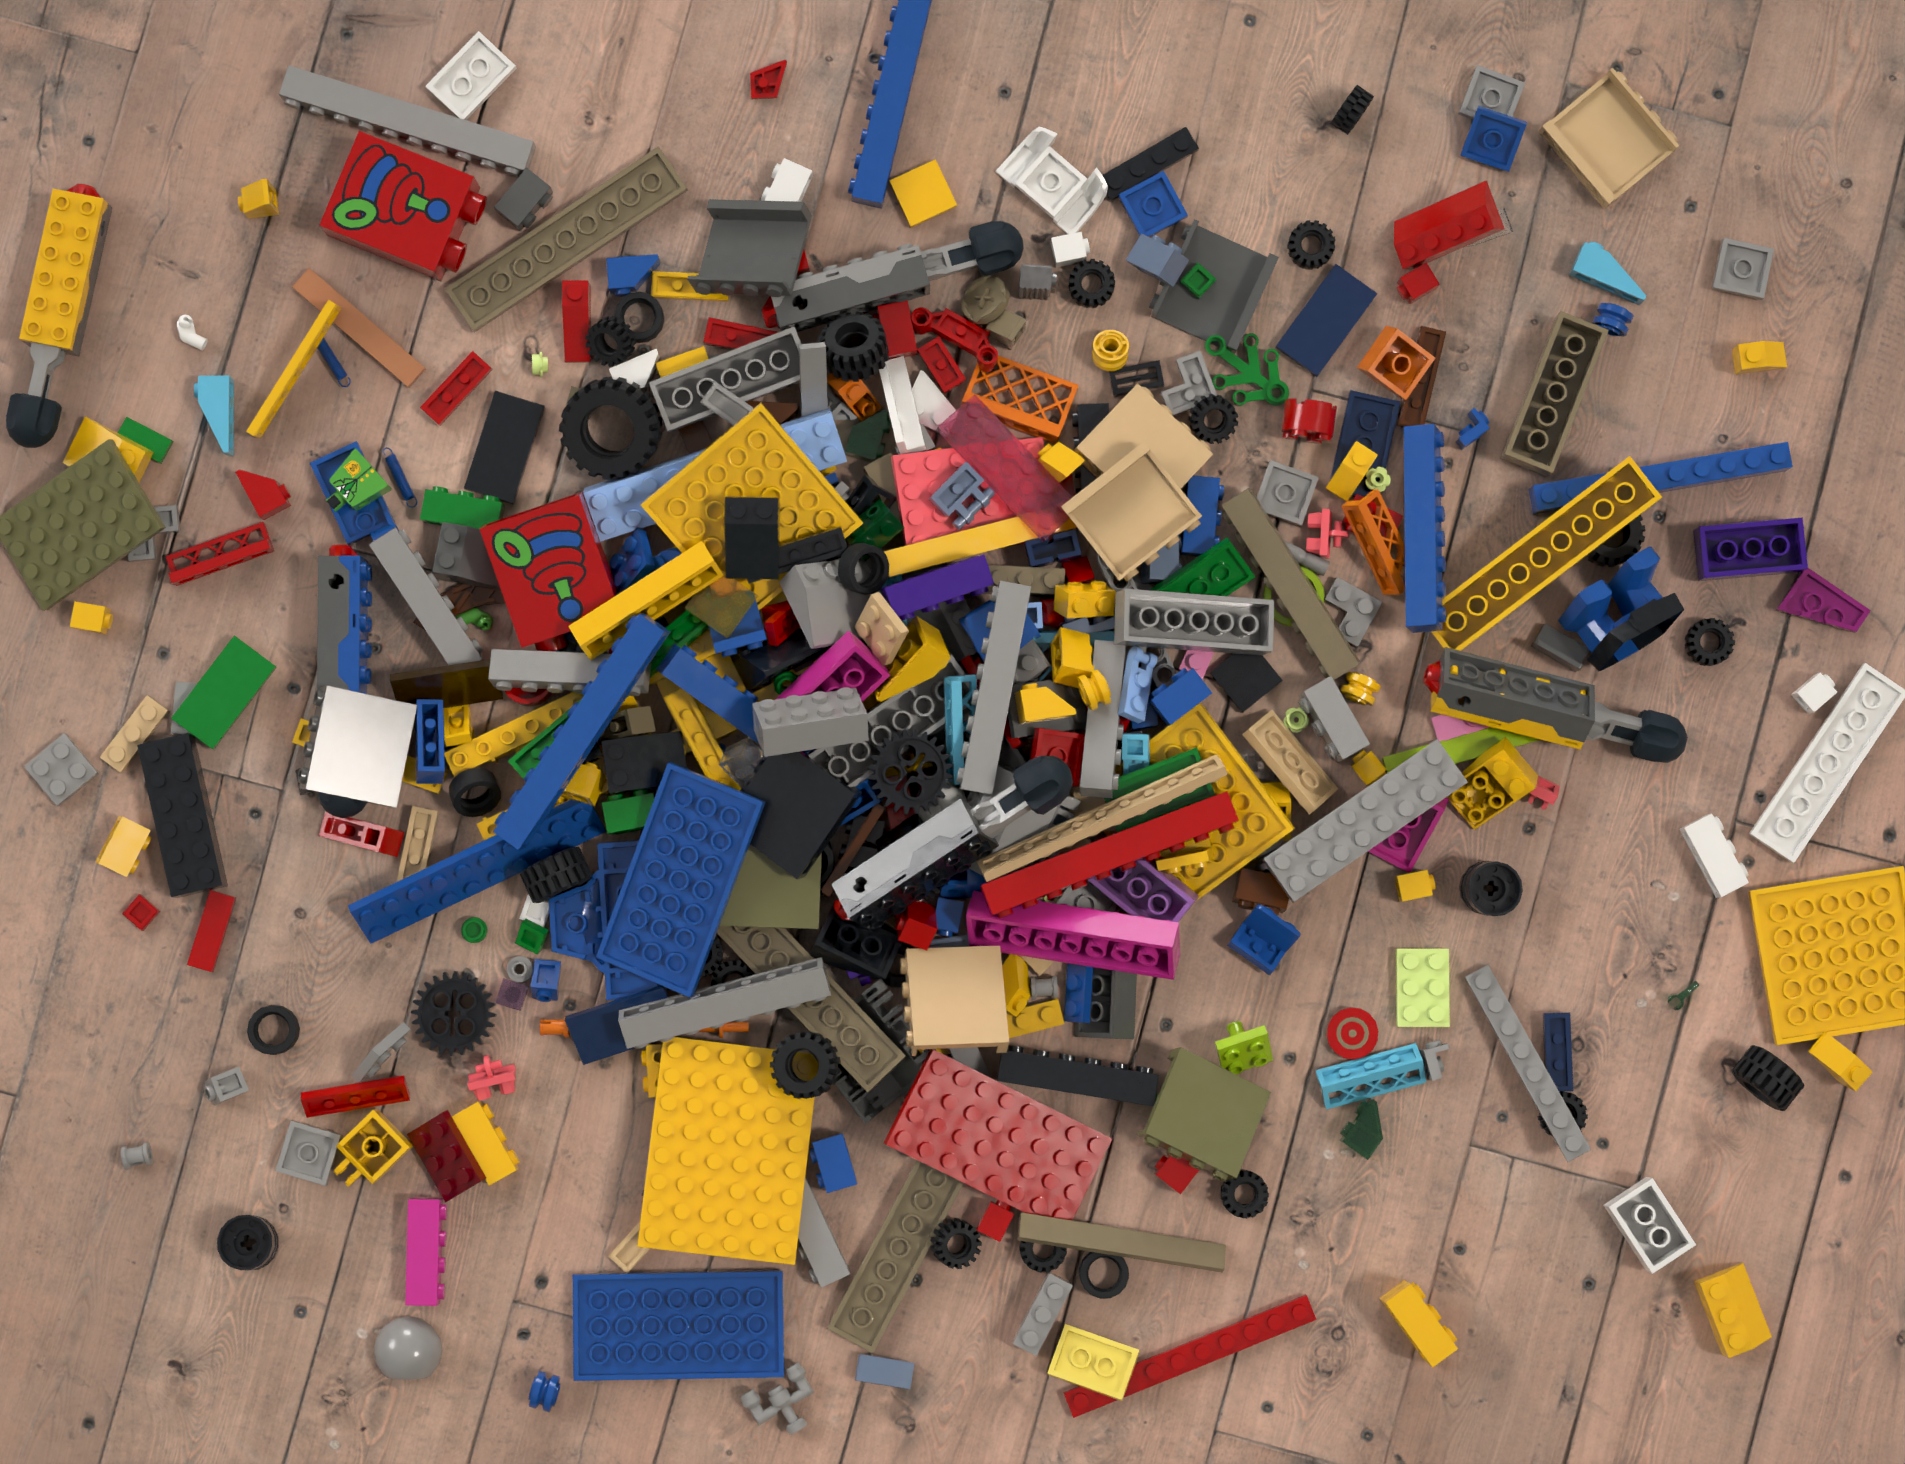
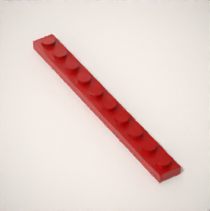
M1305 1294L1137 1362L1124 1397L1317 1320L1307 1295ZM1080 1386L1063 1392L1073 1418L1117 1401V1399Z

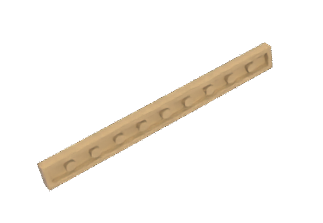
M1213 755L978 860L977 864L986 882L996 880L1015 869L1024 868L1035 860L1046 858L1064 847L1073 846L1082 839L1095 836L1100 831L1111 826L1120 825L1129 818L1142 815L1149 809L1161 804H1167L1172 799L1183 794L1191 793L1196 788L1216 782L1221 777L1228 775L1226 768L1218 755Z

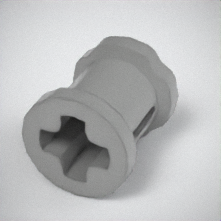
M1052 976V978L1048 979L1031 977L1032 1000H1036L1037 997L1047 996L1058 999L1057 976Z
M149 1142L143 1143V1146L127 1148L125 1146L121 1148V1159L125 1170L135 1165L146 1164L149 1166L153 1164V1154Z

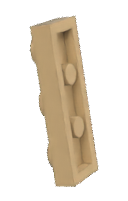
M147 695L100 758L120 773H123L138 754L137 745L147 742L169 713V710Z
M412 806L397 882L428 868L439 811Z

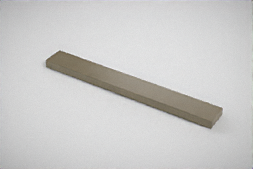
M1021 1213L1019 1216L1018 1241L1223 1272L1225 1269L1226 1245L1028 1213Z

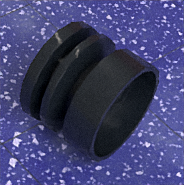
M1482 861L1468 867L1462 875L1459 885L1460 896L1464 904L1474 913L1487 916H1502L1511 912L1520 902L1523 892L1522 880L1517 871L1508 864L1498 861ZM1489 884L1493 886V891H1484V885Z
M238 1215L228 1220L220 1229L217 1238V1250L221 1259L228 1266L244 1271L259 1270L267 1266L275 1258L279 1248V1236L275 1227L267 1219L254 1215ZM248 1236L250 1239L256 1240V1244L252 1245V1250L250 1247H245L244 1244L248 1241Z

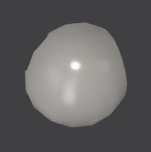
M411 1316L396 1318L386 1324L376 1338L374 1347L376 1364L387 1378L402 1380L427 1378L433 1374L440 1364L442 1355L441 1339L434 1328L421 1318Z

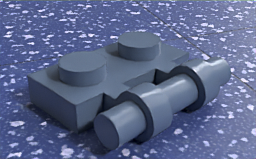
M964 462L928 499L946 517L955 511L958 514V518L952 524L956 529L960 530L965 524L969 525L974 520L973 516L981 508L985 509L990 504L989 500L995 495V492L990 487L981 492L977 487L984 479L967 462ZM971 495L974 501L965 508L961 503Z

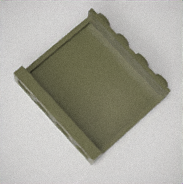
M750 844L719 926L819 929L822 853L806 877L796 879Z
M1182 1047L1172 1049L1168 1057L1172 1062L1145 1129L1138 1131L1137 1136L1143 1138V1142L1151 1147L1158 1148L1160 1146L1166 1149V1154L1173 1158L1181 1159L1182 1157L1190 1161L1189 1165L1195 1169H1206L1212 1172L1211 1176L1217 1180L1226 1182V1180L1235 1179L1238 1177L1271 1092Z

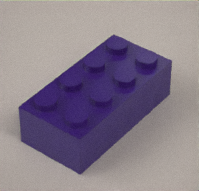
M1803 517L1699 526L1693 530L1698 581L1800 573L1808 569Z
M982 554L882 587L880 592L897 616L903 621L915 617L914 611L921 609L922 613H926L940 608L938 604L945 601L946 605L965 600L964 594L970 593L971 596H977L989 591L988 586L993 585L994 582L985 555Z

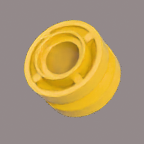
M1116 330L1100 332L1093 341L1092 360L1094 364L1104 371L1121 369L1128 359L1129 342L1127 337Z
M1098 669L1091 671L1090 678H1087L1085 675L1077 677L1081 697L1091 711L1098 709L1099 702L1103 705L1111 703L1109 686L1105 677Z
M1348 672L1345 679L1349 683L1348 685H1342L1340 692L1346 698L1358 704L1373 706L1375 698L1372 696V693H1379L1381 686L1374 679L1366 675Z

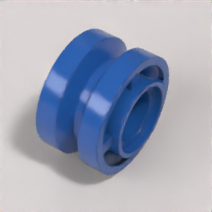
M1600 303L1597 311L1601 316H1595L1592 323L1608 329L1609 335L1626 336L1629 328L1625 324H1630L1634 315L1619 305Z
M539 1371L537 1377H534L530 1389L529 1407L536 1409L541 1404L543 1411L550 1412L552 1406H555L560 1390V1376L553 1375L548 1379L546 1372Z

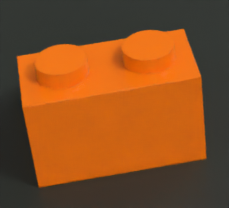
M1385 326L1357 366V369L1377 384L1400 398L1407 400L1435 360V357L1398 328Z

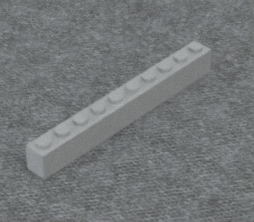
M289 65L279 92L280 97L285 101L284 104L289 107L299 109L300 106L309 108L310 113L318 116H324V113L334 116L333 119L344 124H348L349 121L358 123L359 128L371 132L374 128L383 131L382 134L392 139H397L400 136L406 138V142L418 147H421L422 144L432 146L431 150L437 153L446 154V151L456 154L455 157L463 161L470 162L471 159L480 161L481 166L489 169H495V166L505 169V173L515 177H519L526 168H530L536 149L534 141Z

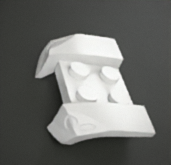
M1037 127L1018 145L995 172L1013 188L1017 187L1052 217L1053 222L1065 233H1077L1103 202L1107 195L1108 185L1097 167L1087 179L1051 148L1057 133Z

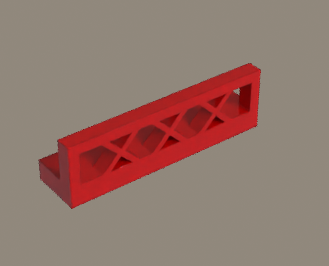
M260 522L165 557L171 573H168L171 583L179 586L272 553L274 548L265 522ZM261 530L264 540L253 544L247 543L252 532ZM245 535L243 540L238 539V537ZM233 539L241 543L236 550L228 553L222 551L229 540ZM220 544V546H219L218 549L212 547V546H215V545ZM209 548L216 551L213 558L202 562L198 560L202 550ZM195 553L194 557L188 556L190 554ZM181 557L192 560L190 566L180 570L176 569L174 560Z

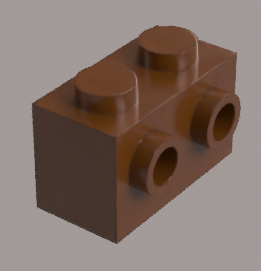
M1246 868L1239 870L1232 902L1238 903L1239 908L1253 910L1254 907L1260 904L1272 909L1277 916L1279 913L1283 914L1287 910L1289 897L1272 874Z

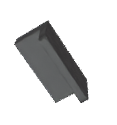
M1546 623L1543 624L1531 645L1534 649L1574 672L1581 670L1582 662L1589 652L1587 647Z

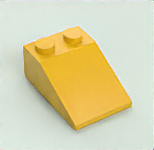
M85 416L62 463L70 467L108 439H113L140 483L154 452Z
M915 616L906 626L909 630L893 662L886 665L890 676L874 690L875 697L880 702L933 678L940 670L946 667L951 659L940 631L918 616Z

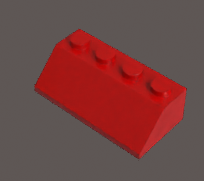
M1487 181L1394 221V247L1402 269H1415L1426 262L1429 263L1505 229Z

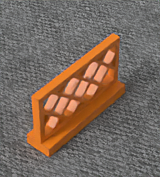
M999 355L996 363L999 370L987 375L979 368L977 362L962 399L960 410L1036 438L1043 437L1044 441L1056 444L1079 385ZM1011 369L1018 370L1023 379L1010 384L1005 372ZM979 372H980L981 375H982V377H980V378L977 379V377H978V375H979ZM1001 374L1006 386L994 391L988 379ZM1040 378L1044 380L1047 388L1034 393L1029 381ZM985 381L990 393L983 396L972 393L974 385ZM1025 383L1030 395L1018 400L1013 388ZM1064 387L1071 390L1068 398L1058 401L1053 390ZM1009 390L1014 402L1007 405L1000 403L996 395ZM1049 392L1054 404L1042 409L1037 397ZM1033 399L1038 411L1031 414L1024 412L1020 404ZM1066 404V406H1065V408H1064V411H1063L1061 405ZM1057 408L1061 415L1059 424L1048 421L1045 412Z

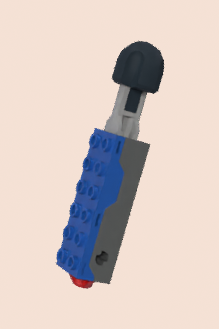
M332 545L329 548V556H318L317 690H320V686L327 685L367 694V684H371L372 678L371 669L367 668V658H371L372 655L371 643H367L368 632L372 631V619L368 617V607L372 606V592L368 591V581H372V566L368 565V561L359 556L349 545ZM318 792L319 801L325 811L335 817L347 818L355 816L368 803Z

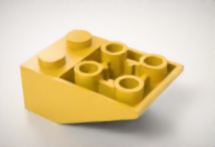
M1505 737L1486 750L1462 772L1468 783L1446 798L1449 799L1452 805L1475 830L1534 790L1537 785L1538 775Z

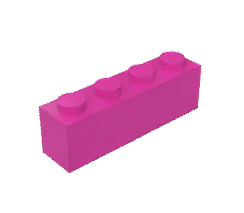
M443 1198L408 1199L405 1305L437 1306L440 1304V1300L445 1298V1284H441V1273H445L446 1258L442 1257V1247H446L447 1233L442 1231V1222L447 1219V1204H443Z

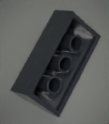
M799 628L779 646L769 645L767 639L762 642L763 647L756 650L746 649L739 653L741 658L733 665L747 690L750 691L776 678L778 674L790 671L824 654L831 646L811 649L802 629Z

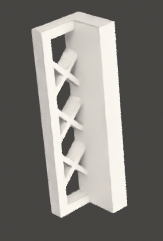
M904 356L890 359L885 362L886 366L883 369H879L897 447L900 454L924 451L926 446Z

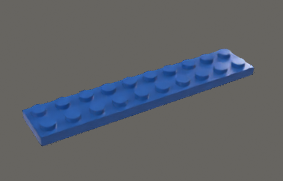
M570 799L552 808L525 849L517 850L501 837L495 835L348 905L355 921L370 944L513 877L536 862L605 833L606 829L592 805Z

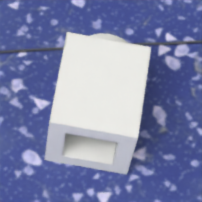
M1082 232L1051 238L1050 244L1056 268L1082 263L1087 258L1086 254L1090 253L1088 239H1083Z
M1817 673L1791 695L1807 714H1811L1833 697L1837 691L1834 689L1835 683L1828 675Z

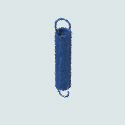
M323 338L317 347L319 352L334 373L339 384L342 387H348L351 383L350 378L348 377L349 384L347 386H343L339 380L346 377L347 373L325 338Z
M392 452V455L385 458L387 465L404 500L407 501L415 498L416 506L417 499L410 488L396 455Z

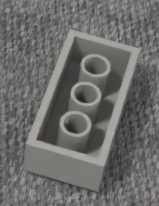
M843 687L836 691H817L809 695H791L783 699H765L752 703L754 732L764 757L869 741L867 712L856 687Z

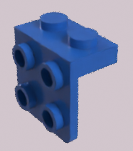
M752 591L738 593L704 604V611L716 654L721 653L722 657L737 654V648L747 646L748 650L763 647L762 641L767 639L755 595Z
M1258 904L1241 923L1227 946L1270 976L1284 954L1298 940L1301 933L1293 924L1285 922L1275 915L1272 909Z

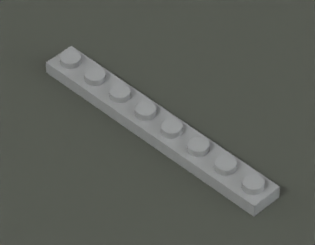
M1489 965L1466 976L1465 979L1567 1163L1590 1151V1146Z

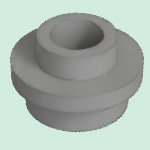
M523 956L514 957L507 965L508 976L515 982L527 981L533 974L531 961ZM518 964L524 966L522 974H517L515 971V967Z

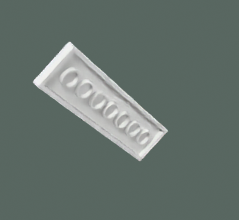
M1862 664L1749 835L1790 863H1794L1904 700L1905 689L1868 664Z

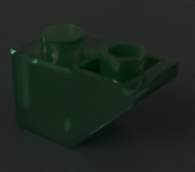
M884 409L852 427L845 450L847 456L871 463L877 460V457L881 458L883 456L886 443H882L884 433L889 434L892 426L889 410Z
M1371 1098L1367 1102L1363 1100L1355 1110V1113L1358 1114L1352 1123L1348 1121L1340 1131L1342 1138L1339 1140L1366 1160L1371 1157L1383 1140L1378 1105Z

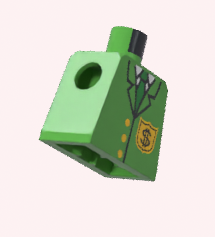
M354 449L330 478L329 482L337 491L326 502L335 512L347 502L353 509L358 511L391 491L392 488L357 449Z

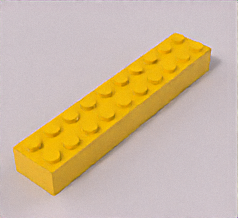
M1630 456L1444 597L1442 599V607L1446 609V622H1443V631H1431L1443 648L1447 647L1462 651L1662 499V496Z

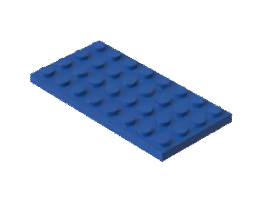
M672 762L667 763L596 957L687 997H691L696 990L765 801Z
M783 1270L573 1274L574 1381L784 1377Z

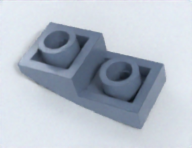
M1113 616L1092 617V622L1089 623L1087 617H1064L1065 621L1059 623V626L1083 633L1100 632L1115 628V618Z
M859 1354L855 1381L911 1389L914 1363Z

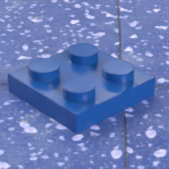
M1478 105L1460 156L1509 172L1527 122Z
M1164 171L1118 194V198L1139 236L1142 233L1151 237L1153 234L1155 235L1188 217Z
M636 528L609 561L617 595L649 575L655 567L646 530Z

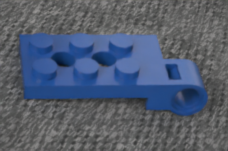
M357 441L310 462L326 499L337 491L329 482L330 478L351 452L357 449L364 456ZM383 496L358 511L353 509L348 502L337 512L330 506L348 545L370 535L374 541L394 527L399 531Z

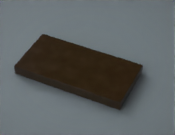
M491 659L390 674V683L396 701L416 705L417 699L443 700V708L501 700L503 699V692L496 689L488 679Z

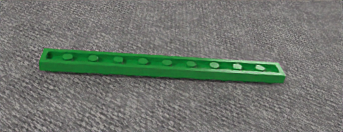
M709 592L666 627L670 633L651 660L650 678L658 672L656 668L674 644L680 648L684 645L689 646L709 629L704 604L715 600ZM568 711L508 760L523 780L531 768L535 769L539 764L540 760L538 757L546 746L550 747L555 740L553 734L561 724L565 725L569 719V716H567Z

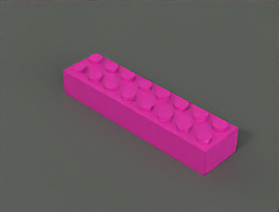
M973 891L966 913L969 947L1000 946L1001 953L1171 980L1175 978L1180 959V929L1178 922L1120 914L1118 912H1107L1093 908H1081L1067 904L1049 903L1037 900V905L1027 909H1023L1022 905L1013 908V914L999 919L998 915L991 917L982 892Z

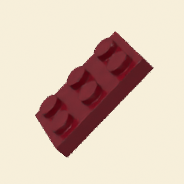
M448 1110L407 1134L445 1203L486 1179L485 1174Z

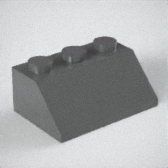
M1093 967L1090 1023L1075 1022V1037L1134 1039L1137 974Z

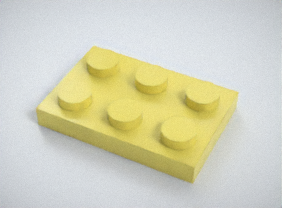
M1065 1324L1047 1374L1123 1401L1140 1351Z

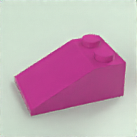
M1444 798L1368 852L1410 873L1442 816L1449 799Z

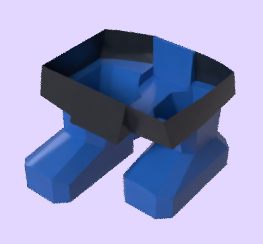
M1650 546L1630 557L1608 584L1601 579L1582 590L1558 619L1566 631L1578 633L1591 652L1587 661L1598 671H1602L1620 662L1662 636L1684 611L1675 593L1663 597L1652 585L1651 580L1660 557ZM1611 596L1618 604L1623 616L1617 622L1607 614Z

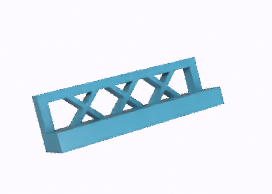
M975 674L944 677L946 754H950L946 759V764H953V767L948 769L947 773L953 775V778L948 779V781L954 785L960 784L956 783L959 767L964 768L965 757H961L963 732L966 731L967 721L963 724L962 707L965 705L970 710V716H974L975 706L971 705L973 690H977ZM962 682H969L970 691L962 699Z
M1416 1043L1315 1070L1326 1110L1426 1083L1423 1059ZM1418 1069L1419 1075L1409 1078L1405 1077L1409 1071ZM1384 1078H1393L1390 1083L1380 1084ZM1358 1085H1368L1364 1090H1354ZM1343 1092L1339 1097L1329 1099L1328 1093Z

